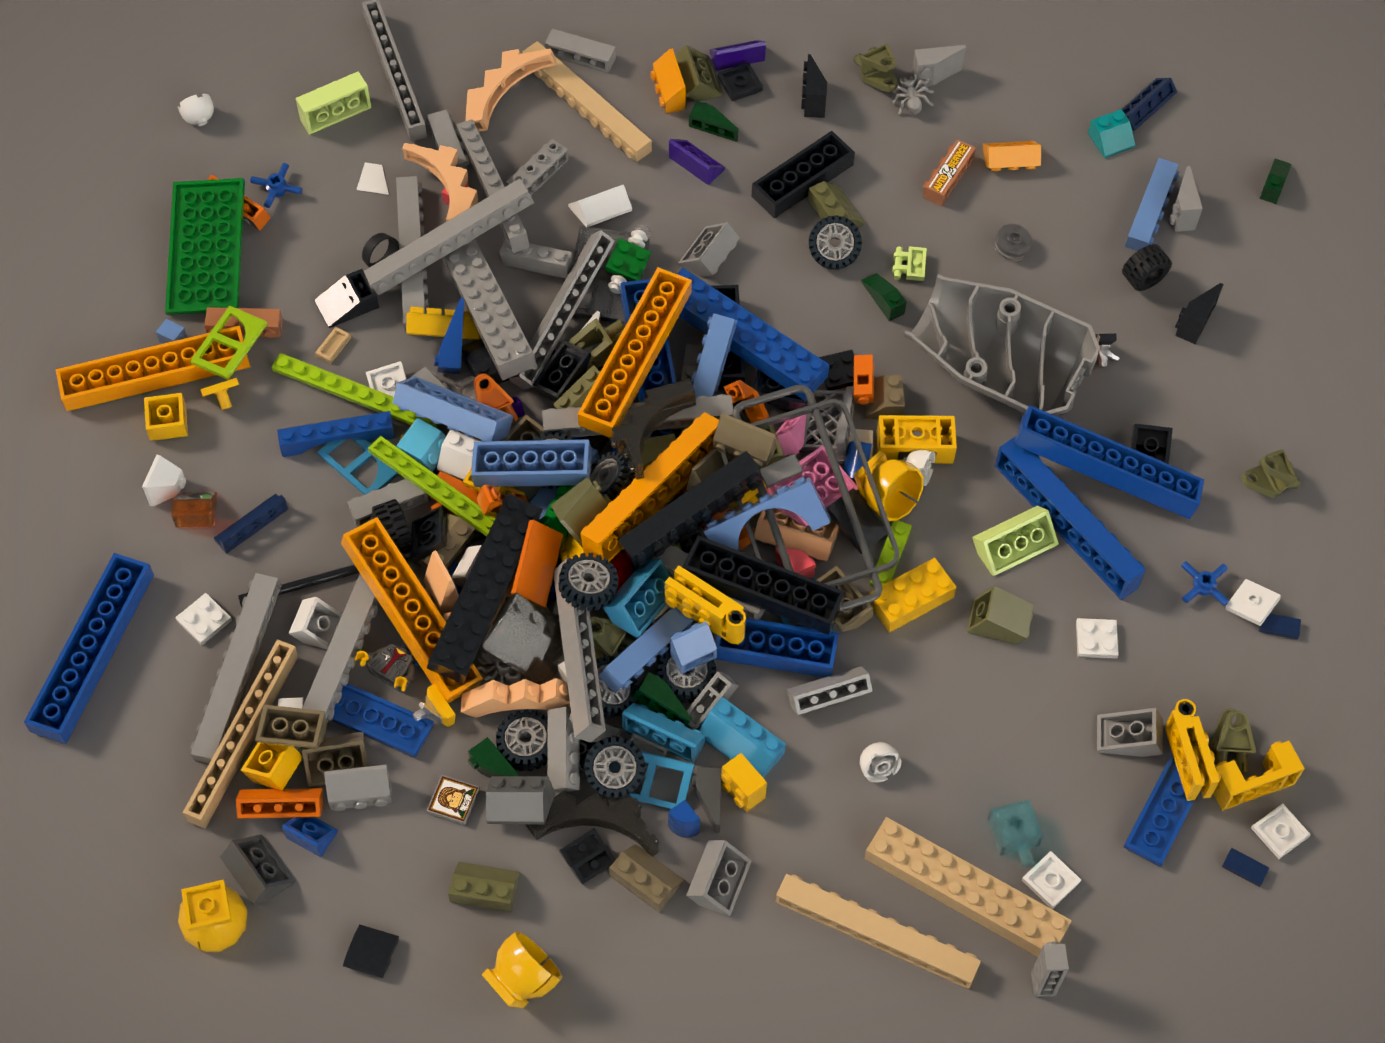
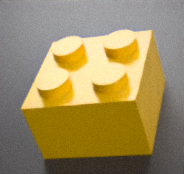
M182 393L144 398L145 425L150 441L188 436L186 403Z
M258 742L241 771L255 784L283 791L303 756L294 746Z
M742 753L722 766L721 787L727 794L730 793L734 797L733 800L740 809L743 808L748 812L766 798L767 782Z

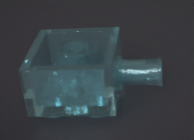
M1030 799L990 809L988 821L1000 856L1018 851L1022 867H1027V864L1028 866L1035 864L1030 848L1040 846L1043 835Z

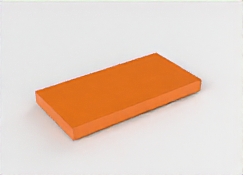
M529 520L511 591L512 595L538 607H546L563 538L562 533L535 520Z

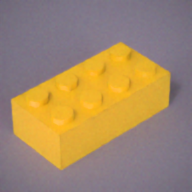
M934 557L882 585L881 596L877 600L870 602V605L888 633L953 599L956 586Z

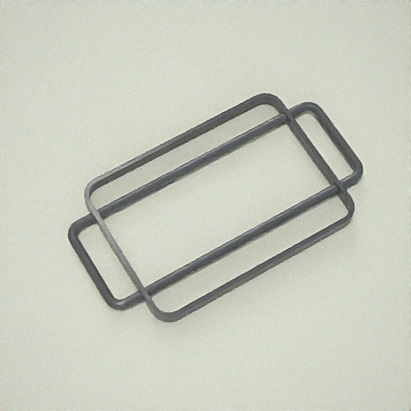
M802 384L742 401L734 407L732 413L734 418L741 421L740 412L743 409L798 392H803L806 395L809 406L751 423V425L763 428L809 413L813 414L868 570L824 584L837 587L869 576L871 577L874 592L870 595L844 602L840 612L877 600L882 593V584L878 574L894 568L898 562L899 548L845 403L837 399H829L817 403L812 390ZM837 407L845 415L894 551V559L887 564L878 567L874 565L819 410ZM720 452L725 466L728 464L726 454ZM762 477L760 486L757 488L760 497L767 494ZM740 500L737 502L739 510H741V507L743 506L742 501ZM767 509L765 513L784 568L794 572L773 509ZM747 521L745 528L755 557L761 559L749 521Z

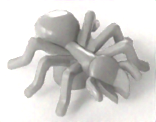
M914 74V80L912 76L909 77V80L905 77L904 82L900 78L901 84L908 89L897 86L896 90L893 91V93H898L901 90L907 93L897 94L895 100L892 101L894 104L898 102L899 97H906L901 101L898 115H901L905 102H907L911 113L918 114L921 112L922 102L920 98H923L927 104L934 106V103L929 101L926 95L919 94L922 91L934 93L933 90H929L927 87L917 90L921 84H928V81L919 80L914 88L913 86L917 81L916 74Z
M502 641L501 656L498 659L497 652L492 647H490L491 651L485 649L487 654L481 652L482 659L485 662L478 659V662L484 666H493L488 669L484 667H476V669L481 670L484 674L496 669L492 676L484 678L485 681H492L499 674L500 683L504 684L505 677L509 684H514L521 680L522 673L519 668H521L523 663L528 662L529 658L520 660L518 664H512L519 647L516 646L511 657L506 656V642Z

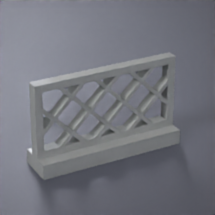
M847 387L846 391L815 390L813 393L814 397H824L825 399L822 401L843 397L841 401L847 406L853 421L856 404L853 395L854 387ZM837 407L820 410L822 412V419L824 417L829 419L824 425L829 439L832 438L834 440V445H832L834 452H838L839 456H846L850 429L843 411ZM837 409L840 414L833 418L830 413ZM812 413L806 414L804 445L800 449L801 451H815L823 445L822 439L816 436L819 434L818 428L813 432L809 429L810 426L816 423ZM835 424L837 428L830 432L827 428ZM811 438L817 441L814 444H806Z

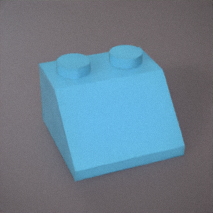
M418 418L396 447L433 472L438 465L441 446L446 436L442 431Z

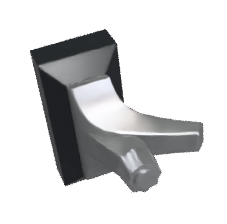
M1116 333L1095 334L1100 346L1098 354L1099 366H1107L1108 358L1118 361L1120 358L1109 350L1110 345L1117 341Z

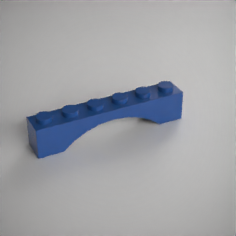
M390 411L277 430L279 446L283 457L299 455L317 445L335 440L365 439L376 441L380 436L386 440L395 439Z

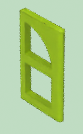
M229 305L190 360L191 364L229 380L268 322ZM231 316L239 320L245 328L246 333L243 343L220 334V331ZM213 341L236 350V353L225 368L202 359Z

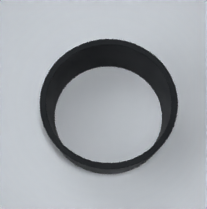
M385 233L375 234L366 242L363 248L362 259L364 263L370 268L399 250V242ZM388 239V249L380 260L370 263V257L375 247L380 242Z

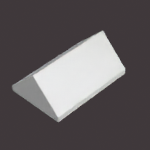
M624 185L568 204V207L586 228L632 211Z

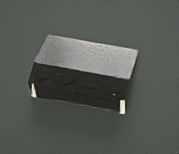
M518 593L506 597L481 648L530 681L539 685L544 684L554 678L559 671L558 665L565 661L560 622Z

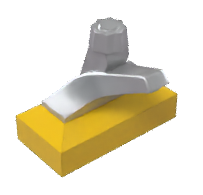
M436 685L429 686L427 688V696H425V703L420 702L419 707L421 709L413 713L414 719L418 721L431 717L447 727L454 725L456 714Z

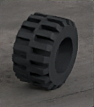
M1151 244L1138 250L1127 260L1123 266L1122 274L1136 291H1142L1159 283L1171 269L1172 262L1158 244Z
M396 499L372 507L373 518L378 517L398 549L411 544L410 529L402 508Z

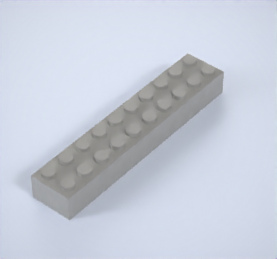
M475 238L442 258L461 298H464V304L502 381L537 367L533 351Z

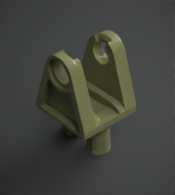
M888 44L878 48L873 46V49L870 48L867 53H858V55L854 56L853 61L860 66L863 83L884 92L896 90L898 86L897 79L892 70L896 68V61Z
M596 318L570 339L569 343L582 349L602 342L590 352L591 357L586 371L593 365L596 368L601 367L607 361L625 328L620 319L605 328L602 327Z
M1284 449L1265 455L1259 460L1261 465L1249 469L1241 475V480L1247 488L1271 498H1276L1287 488L1297 489L1301 482L1298 480L1299 478L1293 470V464L1288 460Z
M599 617L590 618L591 624L595 623L600 627H592L596 659L609 656V659L612 657L617 658L621 654L619 647L628 648L636 641L628 636V632L614 625L611 620Z
M1227 708L1223 710L1209 742V747L1216 751L1215 768L1218 763L1228 761V752H1235L1236 764L1239 770L1248 772V754L1256 753V747L1248 718L1241 711ZM1236 715V721L1232 724L1231 720Z

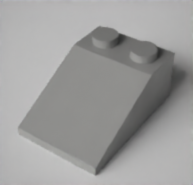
M966 45L916 49L912 66L913 80L914 74L917 76L915 86L919 80H923L924 82L928 81V84H921L919 88L931 87L961 71Z
M1190 166L1186 167L1176 202L1173 204L1172 215L1169 217L1170 225H1173L1175 232L1196 230L1203 209Z
M1157 708L1097 715L1098 753L1140 757L1163 755V718Z

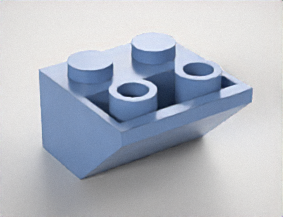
M707 621L696 623L690 629L684 632L679 631L671 637L670 655L681 674L717 658V647Z

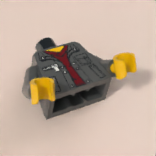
M406 643L400 649L393 644H389L387 647L368 653L358 651L354 660H361L360 666L363 667L368 663V669L372 675L398 692H404L406 687L415 681L416 667L413 657L410 656L412 653Z

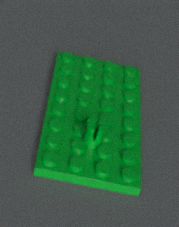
M244 178L173 182L165 313L167 315L206 313L207 307L228 308L230 305L234 308H239L245 194Z

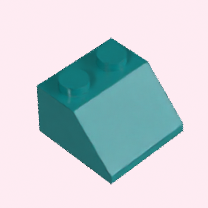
M1122 109L1091 120L1088 134L1104 158L1135 147L1130 121Z

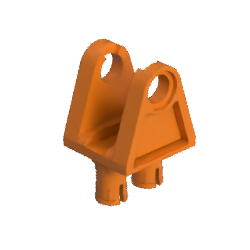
M487 374L476 376L474 379L476 401L513 415L514 421H517L519 417L511 405L514 402L513 399ZM487 379L489 382L488 386L484 389L480 388V381Z

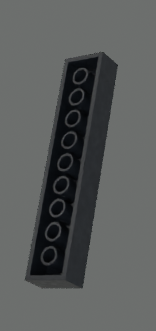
M507 493L430 656L427 669L464 684L518 567L529 520L538 522L543 508Z

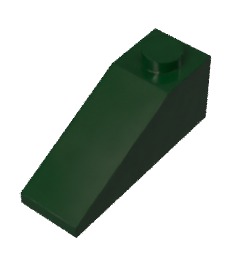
M696 101L689 114V127L735 142L738 141L739 128L714 106Z
M1274 159L1259 199L1277 204L1291 163Z
M878 273L861 280L888 321L905 314L906 300L896 287Z
M648 672L636 690L633 699L654 712L662 713L668 719L674 722L679 721L687 726L692 718L671 688L658 675Z
M488 737L468 751V762L474 770L478 769L485 776L490 778L492 776H519Z

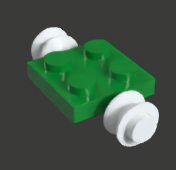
M642 230L632 231V237L628 241L618 238L605 267L606 271L615 274L611 277L612 282L608 283L610 291L614 294H620V283L627 282V280H640L652 252L644 249V242L648 240V237Z

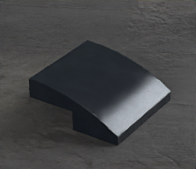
M595 828L559 850L565 862L582 885L608 869L616 860L608 846L603 843Z
M359 924L345 956L343 967L383 978L391 963V956L399 942V936Z

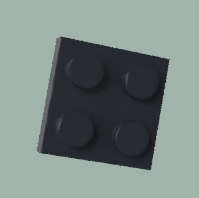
M749 62L718 72L717 77L731 101L763 91V85Z
M853 350L819 357L829 364L828 377L824 381L827 390L832 391L854 385Z

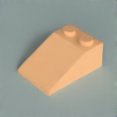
M435 550L432 552L423 582L426 586L425 591L432 598L436 608L444 618V613L452 612L459 594L452 578Z

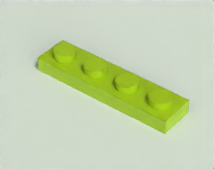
M893 521L891 529L899 548V558L894 568L878 574L882 585L893 580L912 529L910 524L901 521ZM889 537L886 539L876 567L891 562L895 557ZM871 580L869 586L874 587L873 582Z

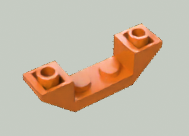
M741 380L724 386L727 395L732 396V403L759 397L758 391ZM763 403L745 409L751 423L770 418Z
M486 484L482 486L476 499L485 516L496 518L505 497L500 499L499 490L494 486ZM514 491L510 493L511 495L528 502L526 496L516 494Z

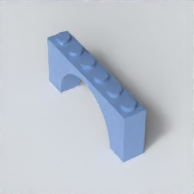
M801 477L794 481L795 484L787 487V485L782 486L776 490L777 493L771 496L770 494L763 495L754 504L752 502L746 503L737 512L732 510L724 514V518L718 521L717 519L706 523L707 526L704 528V533L707 539L740 551L739 535L743 526L753 515L763 510L780 508L792 511L802 517L809 524L812 531L831 523V518L811 478L805 479V477Z

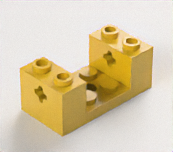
M879 415L877 451L885 453L887 461L892 459L898 460L899 452L929 450L930 452H935L934 464L954 463L957 449L955 416ZM920 431L922 436H914L913 432Z
M1278 741L1270 746L1271 748L1265 754L1266 756L1262 761L1266 772L1260 777L1255 775L1245 780L1235 760L1230 762L1222 761L1216 765V769L1220 772L1221 780L1213 794L1222 811L1295 785L1305 768L1290 741L1283 743Z

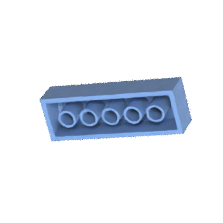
M416 376L397 382L392 403L399 406L401 410L415 412V415L418 417H427L433 423L447 425L450 430H459L464 432L465 436L479 438L481 442L500 441L508 437L513 415Z
M589 440L474 442L471 477L475 487H482L485 484L494 487L577 485L586 477L590 479L592 449Z

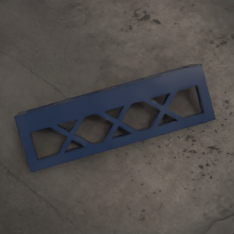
M1156 78L1122 108V111L1130 121L1132 131L1141 126L1177 93L1171 78Z
M274 494L215 536V542L226 554L286 512L288 507L282 494L280 496Z

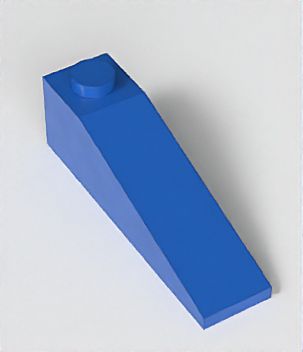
M460 298L438 355L434 357V366H437V372L460 373L464 298Z

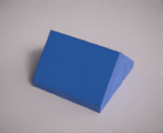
M294 817L282 826L287 839L319 857H322L338 833L337 829L316 817Z

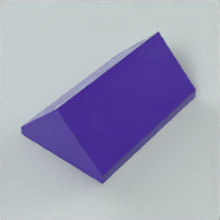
M754 40L709 49L717 71L736 67L747 62L753 64L765 61L766 43L765 41Z
M670 139L669 158L707 185L726 168L688 140Z

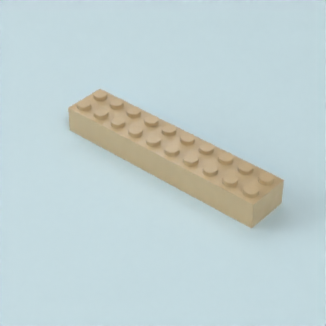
M888 817L885 818L866 850L865 860L1037 957L1046 943L1055 941L1060 944L1072 921Z

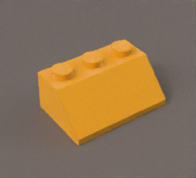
M672 48L653 63V71H650L652 82L655 81L656 83L655 92L660 95V107L664 108L665 114L685 110L686 87Z
M1035 141L983 143L985 165L991 168V171H1001V168L1008 167V170H1018V167L1036 169V166H1041V144Z

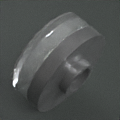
M1007 224L999 229L994 240V249L1004 260L1019 261L1027 255L1032 244V238L1024 227L1017 224Z

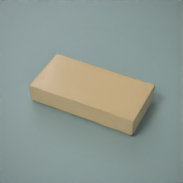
M335 327L317 349L315 356L331 364L349 342L351 334Z

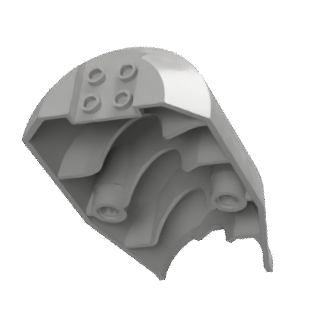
M939 274L921 319L912 332L905 331L904 333L906 338L917 344L962 385L1022 413H1025L1028 406L1031 405L1054 416L1066 414L1072 409L1076 387L1081 385L1084 377L1090 376L1100 351L1099 343L1090 324L1010 288L946 278Z

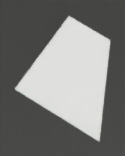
M365 162L356 190L389 195L382 165Z

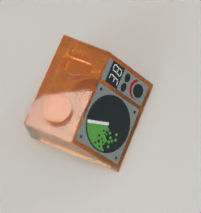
M178 492L173 499L171 515L175 527H214L217 492Z

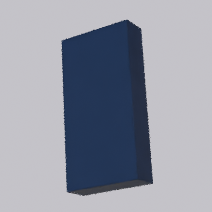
M1270 613L1262 625L1259 626V632L1298 640L1301 619Z
M1233 848L1230 849L1222 865L1226 870L1258 887L1261 886L1269 870V867Z

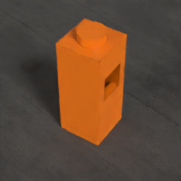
M873 354L854 355L853 395L855 403L863 405L874 403L875 363Z

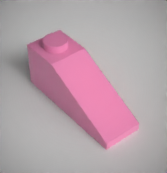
M806 415L786 420L776 432L784 456L797 455L803 447Z

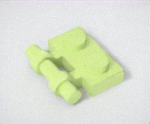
M909 246L908 252H903L902 247H896L893 257L895 265L892 269L894 279L899 280L901 279V274H906V280L924 281L927 248ZM902 261H907V265H902Z

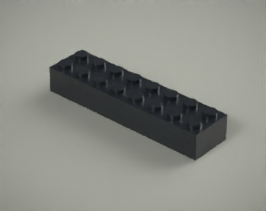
M747 451L743 452L619 538L618 542L621 553L634 570L645 567L650 559L661 556L670 545L675 546L681 541L683 536L694 533L699 525L708 523L716 513H722L729 507V504L734 501H740L749 490L754 491L761 483L760 467Z
M699 535L682 568L726 596L827 635L830 634L844 602L845 591Z

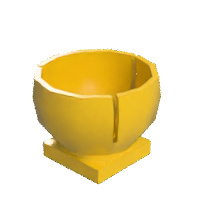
M879 451L867 463L888 521H898L908 515L917 504L901 494V492L919 501L923 491L924 476L912 463L897 459L887 461L886 454ZM862 466L854 473L859 494L881 518Z
M224 879L181 889L183 901L180 904L178 925L185 940L203 952H220L236 944L246 930L247 908L240 894L227 887Z
M519 931L509 936L498 949L495 968H487L481 974L509 1007L524 1008L529 1003L527 999L544 996L562 979L558 967L551 958L541 966L548 958V955L528 936Z

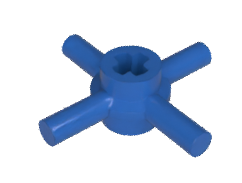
M287 163L282 164L278 174H272L268 179L254 176L250 179V183L266 186L269 192L264 203L266 208H270L274 198L283 196L286 191L302 194L303 188L288 185L284 179L289 168Z
M1187 561L1181 565L1194 578V588L1182 597L1185 603L1191 601L1198 594L1202 596L1211 594L1223 606L1229 602L1216 589V579L1228 570L1225 564L1219 566L1212 573L1208 571L1199 573Z

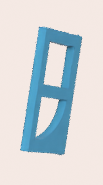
M347 439L328 442L317 452L325 462L363 495L368 494L372 490L384 488L399 475L368 452V447L372 443L365 439H352L365 452L346 468H343L329 454ZM373 457L378 464V473L373 484L367 489L352 474Z
M642 752L648 767L641 795L630 793L623 796V798L672 809L686 800L695 764ZM617 761L611 762L609 770L613 773L619 772L621 769L620 763ZM657 766L684 772L676 804L649 797Z

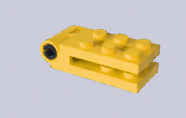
M678 566L674 570V579L669 577L665 581V601L667 605L671 608H677L685 617L692 618L698 623L707 621L710 630L729 643H741L745 637L746 615L744 607L686 569Z
M1182 699L1177 702L1174 710H1172L1164 727L1187 801L1195 800L1200 791L1203 799L1210 798L1221 780L1220 772L1215 768L1214 753L1209 749V738L1203 730L1199 716L1194 717L1196 713L1195 704L1191 700Z

